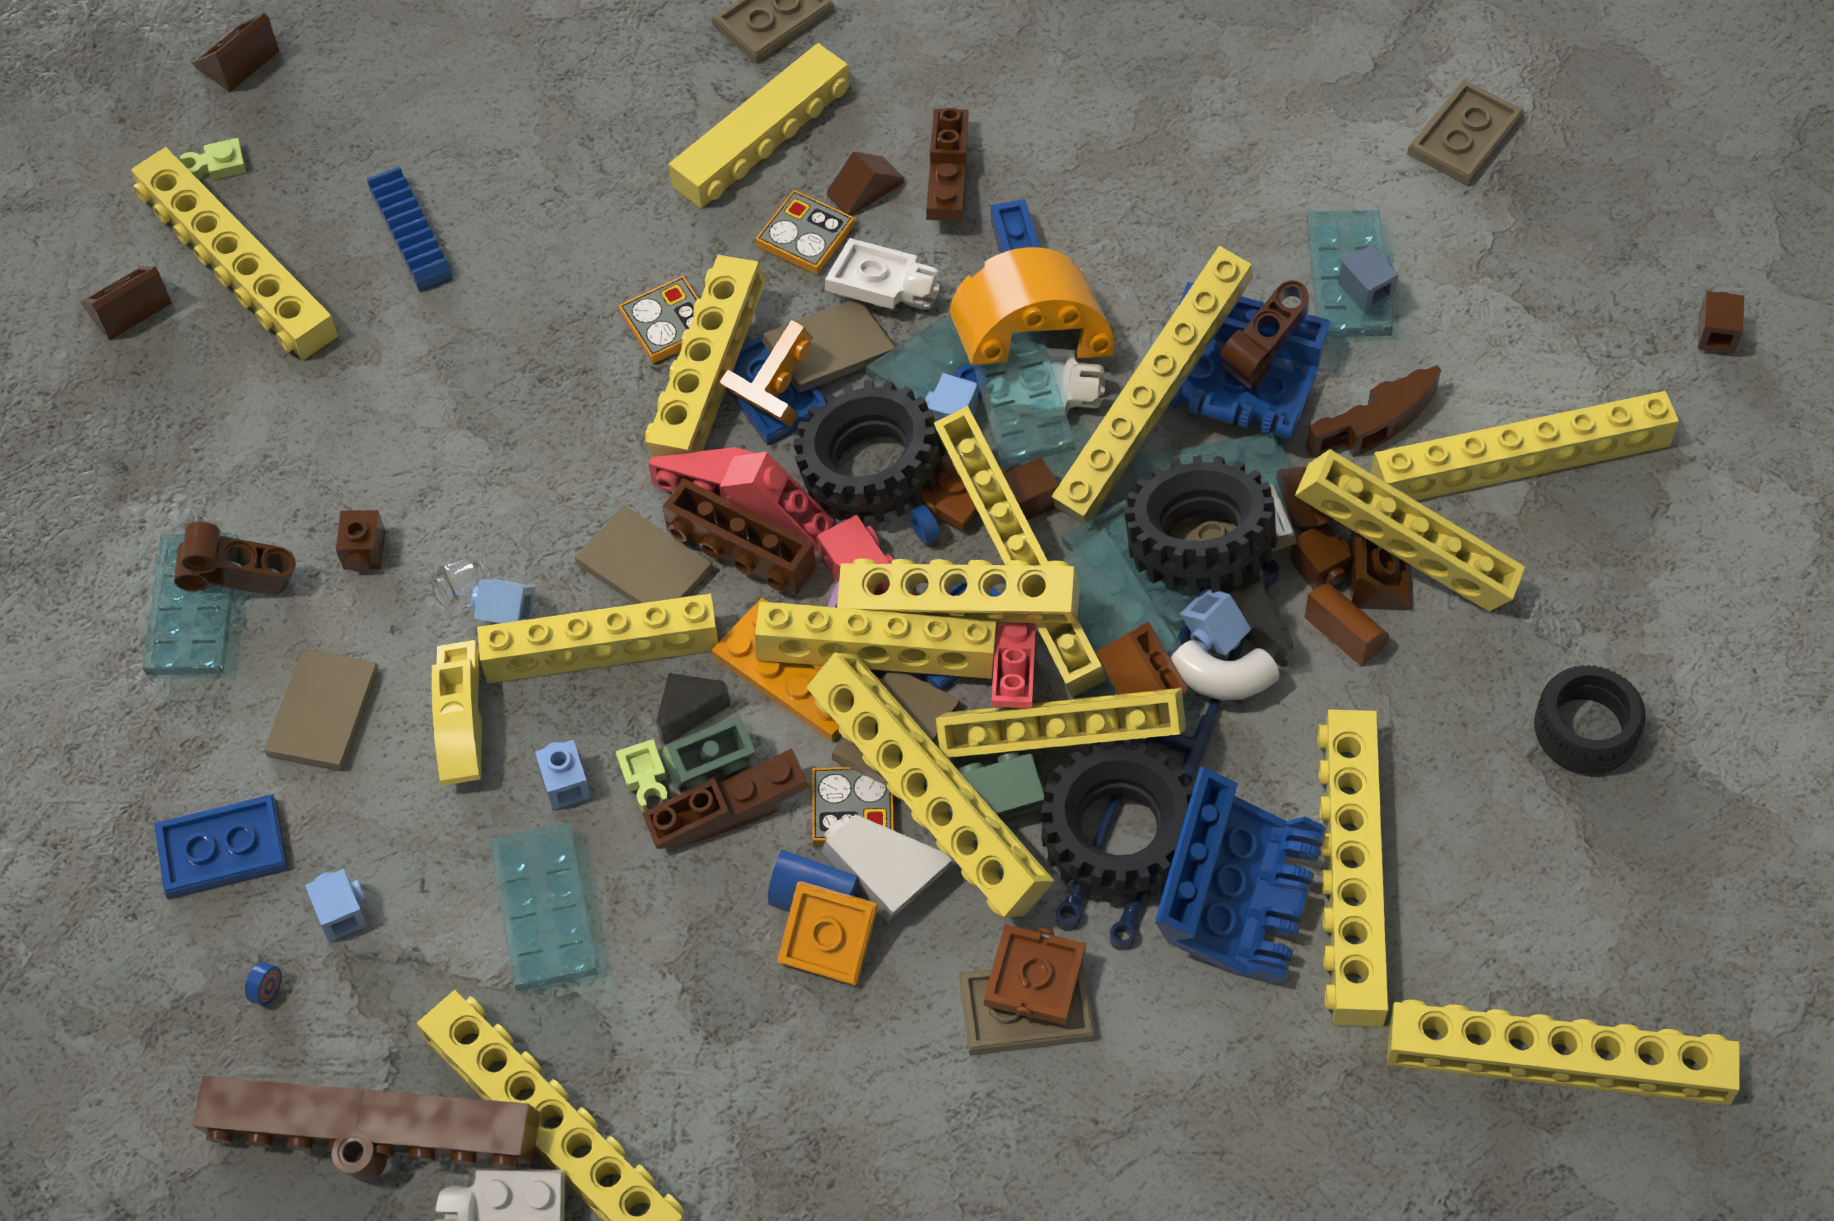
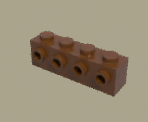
M684 478L662 506L666 528L672 537L678 541H688L700 547L705 554L712 558L720 557L732 563L738 571L750 575L752 573L764 579L775 590H785L796 596L816 568L813 542Z

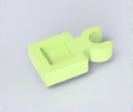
M238 138L204 145L205 153L203 154L188 152L180 156L182 164L198 180L209 173L212 181L247 173Z
M654 739L615 751L628 791L638 789L637 801L642 812L648 810L646 800L652 795L660 797L662 803L669 800L666 788L663 784L659 783L667 780Z

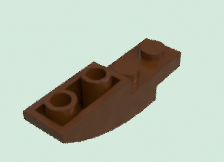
M945 108L933 110L926 220L962 221L967 168L968 109Z
M1436 365L1425 370L1417 369L1401 379L1392 382H1382L1370 390L1368 405H1357L1341 415L1332 418L1325 417L1316 421L1313 425L1309 426L1306 448L1311 457L1315 458L1329 449L1334 451L1347 446L1351 455L1356 457L1376 448L1400 433L1421 414L1437 392L1441 374L1439 366Z
M790 748L721 783L712 778L642 814L657 849H664L714 837L757 821L778 811L777 803L810 786L795 752Z

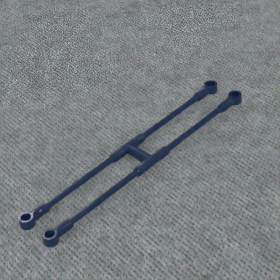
M1272 559L1268 564L1259 561L1260 573L1255 576L1256 582L1248 599L1249 607L1244 617L1250 627L1258 608L1262 607L1270 586L1278 581L1279 564ZM1270 570L1273 574L1265 575L1262 571ZM1207 586V587H1199V588H1198V593L1195 594L1193 600H1194L1205 588L1211 589L1210 586ZM1185 621L1172 649L1170 658L1180 646L1186 643L1190 634V629ZM1248 633L1241 639L1240 644L1230 652L1227 661L1238 660ZM1211 699L1206 714L1201 716L1193 738L1179 734L1132 739L1128 749L1136 750L1139 742L1148 744V741L1151 740L1186 752L1181 767L1186 772L1185 784L1188 786V783L1194 779L1216 723L1215 716L1222 700ZM1112 795L1092 843L1099 851H1101L1123 795ZM1075 880L1065 903L1060 904L1056 909V925L1063 931H1072L1080 923V907L1085 895L1079 893L1080 884ZM1145 891L1137 893L1136 902L1126 903L1119 922L1111 927L1109 940L1113 948L1123 951L1133 945L1134 927L1143 906L1142 899ZM1071 913L1075 918L1066 921L1061 918V915ZM1125 932L1129 935V938L1119 940L1115 934Z

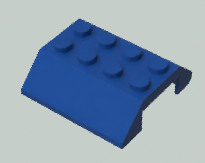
M1187 282L1180 303L1194 283ZM1241 296L1168 407L1175 408L1178 404L1186 405L1189 407L1188 412L1198 414L1201 411L1204 417L1234 424L1237 421L1239 422L1238 426L1248 428L1250 424L1261 426L1262 433L1270 435L1273 431L1276 437L1291 440L1297 432L1314 384L1331 320L1307 314L1306 318L1271 360V367L1266 376L1255 389L1251 390L1221 369L1224 360L1220 358V353L1227 341L1236 331H1243L1265 304L1264 302ZM1266 325L1259 330V333L1264 337H1272L1279 330L1275 326Z
M1200 767L1155 923L1167 943L1235 975L1283 984L1289 969V964L1285 961L1291 960L1293 950L1284 944L1264 941V936L1266 932L1286 937L1298 936L1300 926L1296 923L1302 922L1310 892V887L1307 884H1312L1314 878L1312 871L1303 867L1285 864L1286 857L1317 861L1321 852L1317 847L1322 846L1327 828L1306 816L1289 821L1275 816L1235 796L1237 782L1206 767Z

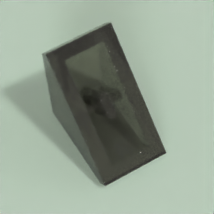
M668 673L656 720L660 741L664 746L731 706L728 686L725 682Z

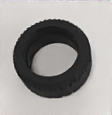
M1597 665L1574 666L1558 673L1543 689L1534 717L1535 734L1543 751L1547 752V756L1556 761L1558 765H1562L1563 768L1566 769L1567 767L1570 771L1574 770L1577 773L1582 772V774L1605 773L1621 766L1636 750L1645 727L1646 714L1644 703L1635 686H1632V683L1628 682L1627 678H1623L1620 673L1617 674L1614 670L1610 671L1609 668L1605 669L1602 666L1597 667ZM1578 699L1598 702L1614 713L1620 723L1622 732L1604 740L1583 738L1573 733L1564 725L1559 717L1557 708L1566 702Z

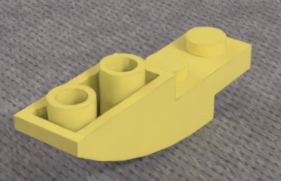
M475 640L437 646V664L432 665L433 727L439 780L442 786L481 779L482 717L478 710L479 648Z

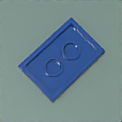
M763 334L742 345L733 370L734 374L750 383L754 381L770 355V352L762 342ZM790 382L787 389L776 397L788 404L798 414L792 426L789 427L732 394L727 389L767 446L798 430L797 427L800 421L810 422L808 410L813 405L821 408L826 404L823 394L817 386L798 393Z
M274 794L154 823L163 889L167 899L288 870L277 802Z

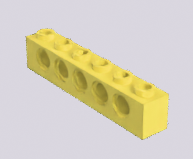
M717 255L713 268L707 271L702 297L697 299L694 305V318L690 328L686 329L683 333L682 349L679 357L673 361L670 367L669 383L665 392L663 391L659 396L658 411L654 422L650 423L646 430L645 442L653 457L704 450L726 388L720 381L727 370L731 372L734 370L766 284V279L758 261Z
M1331 449L1308 464L1295 494L1299 499L1488 612L1513 600L1525 566Z
M855 559L853 564L841 563L837 608L996 620L999 623L1077 624L1080 576L1074 566H1070L1069 563L1064 561H1049L1046 563V566H1033L1029 562L1021 560L1009 561L1007 565H992L991 562L985 560H971L968 562V565H953V562L942 559L932 560L930 564H915V562L907 559L892 560L891 564H877L876 561L870 559ZM884 582L890 583L889 589L884 594L874 595L875 588L879 584ZM920 583H929L927 590L923 594L918 596L912 595L915 586ZM960 583L967 584V589L963 594L959 596L950 595L955 585ZM1006 584V589L1001 595L996 597L989 596L993 586ZM1034 585H1046L1044 592L1040 596H1028L1029 590Z
M711 593L477 627L480 662L487 684L710 652L719 643Z
M759 602L755 630L756 660L824 666L833 653L838 652L856 654L869 669L992 679L996 620Z
M1182 688L1032 703V708L993 707L946 712L936 718L939 749L949 758L1179 735L1186 729Z

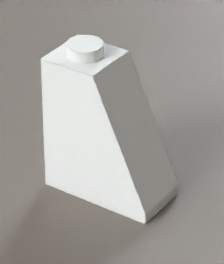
M856 814L846 823L839 819L825 832L824 836L827 840L821 851L837 869L858 876L859 893L866 900L879 904L877 912L887 923L948 869L952 861L951 857L938 849Z

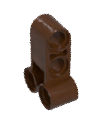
M1288 280L1280 284L1243 331H1236L1220 353V358L1224 360L1221 369L1251 390L1255 389L1263 380L1271 367V360L1308 314L1309 293L1301 282ZM1295 296L1302 302L1298 307L1288 308L1282 304V301L1287 297ZM1272 325L1279 331L1275 336L1264 337L1259 333V330L1263 326Z
M193 522L185 527L184 542L177 547L174 584L176 587L185 591L197 592L207 589L210 584L266 595H277L286 589L296 566L295 557L289 550L279 546L220 536L221 530L216 525L208 522ZM231 562L239 563L241 566H236ZM269 568L275 569L279 573L272 572Z

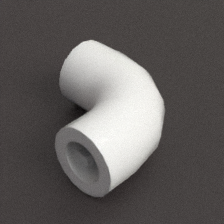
M1190 640L1180 646L1170 658L1188 687L1200 695L1217 700L1245 699L1264 691L1279 679V670L1274 659L1269 653L1259 648L1252 650L1238 660L1223 661L1207 653L1195 640Z

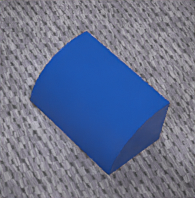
M781 849L768 890V904L770 906L790 912L796 885L799 881L854 897H860L858 876Z

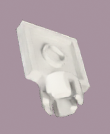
M849 238L825 279L824 291L865 301L880 307L894 309L896 304L902 302L907 306L926 310L931 309L937 298L939 284L936 283L935 277H940V271L935 267L917 263L918 256Z
M1010 346L1007 363H999L991 402L992 414L1066 419L1067 412L1073 407L1098 408L1103 401V398L1098 397L1103 396L1105 392L1104 368L1098 364L1078 363L1076 361V350Z
M480 1168L476 1170V1179L473 1186H450L440 1191L436 1211L458 1213L445 1214L444 1219H435V1221H564L565 1170Z

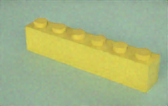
M817 43L671 161L668 165L672 187L701 209L710 201L718 199L727 187L736 180L742 179L755 164L769 157L773 150L783 141L792 138L800 127L811 118H816L834 99L840 98L849 88L848 64L821 44Z

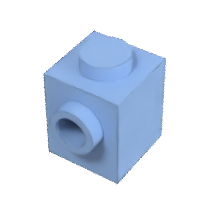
M943 373L935 391H929L925 399L929 411L932 410L935 422L966 406L969 407L972 415H974L978 406V383Z
M497 579L479 580V584L474 588L471 598L472 608L475 609L473 618L496 623L531 619L536 587Z
M1205 588L1180 613L1192 633L1190 635L1191 640H1195L1206 652L1209 650L1227 655L1240 644L1241 639L1251 630V627L1230 594L1220 591L1212 593L1211 589Z
M574 740L554 742L542 750L535 751L553 810L591 798Z
M344 869L337 872L323 873L313 882L305 885L329 943L368 926L359 906L367 902L358 880L349 882Z

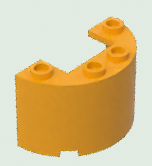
M1027 247L996 255L985 261L986 267L973 277L968 275L953 296L949 313L971 365L1007 363L1011 337L1014 332L1081 329L1076 353L1078 358L1114 356L1115 345L1112 330L1084 272L1071 261L1070 257L1058 251L1047 248Z

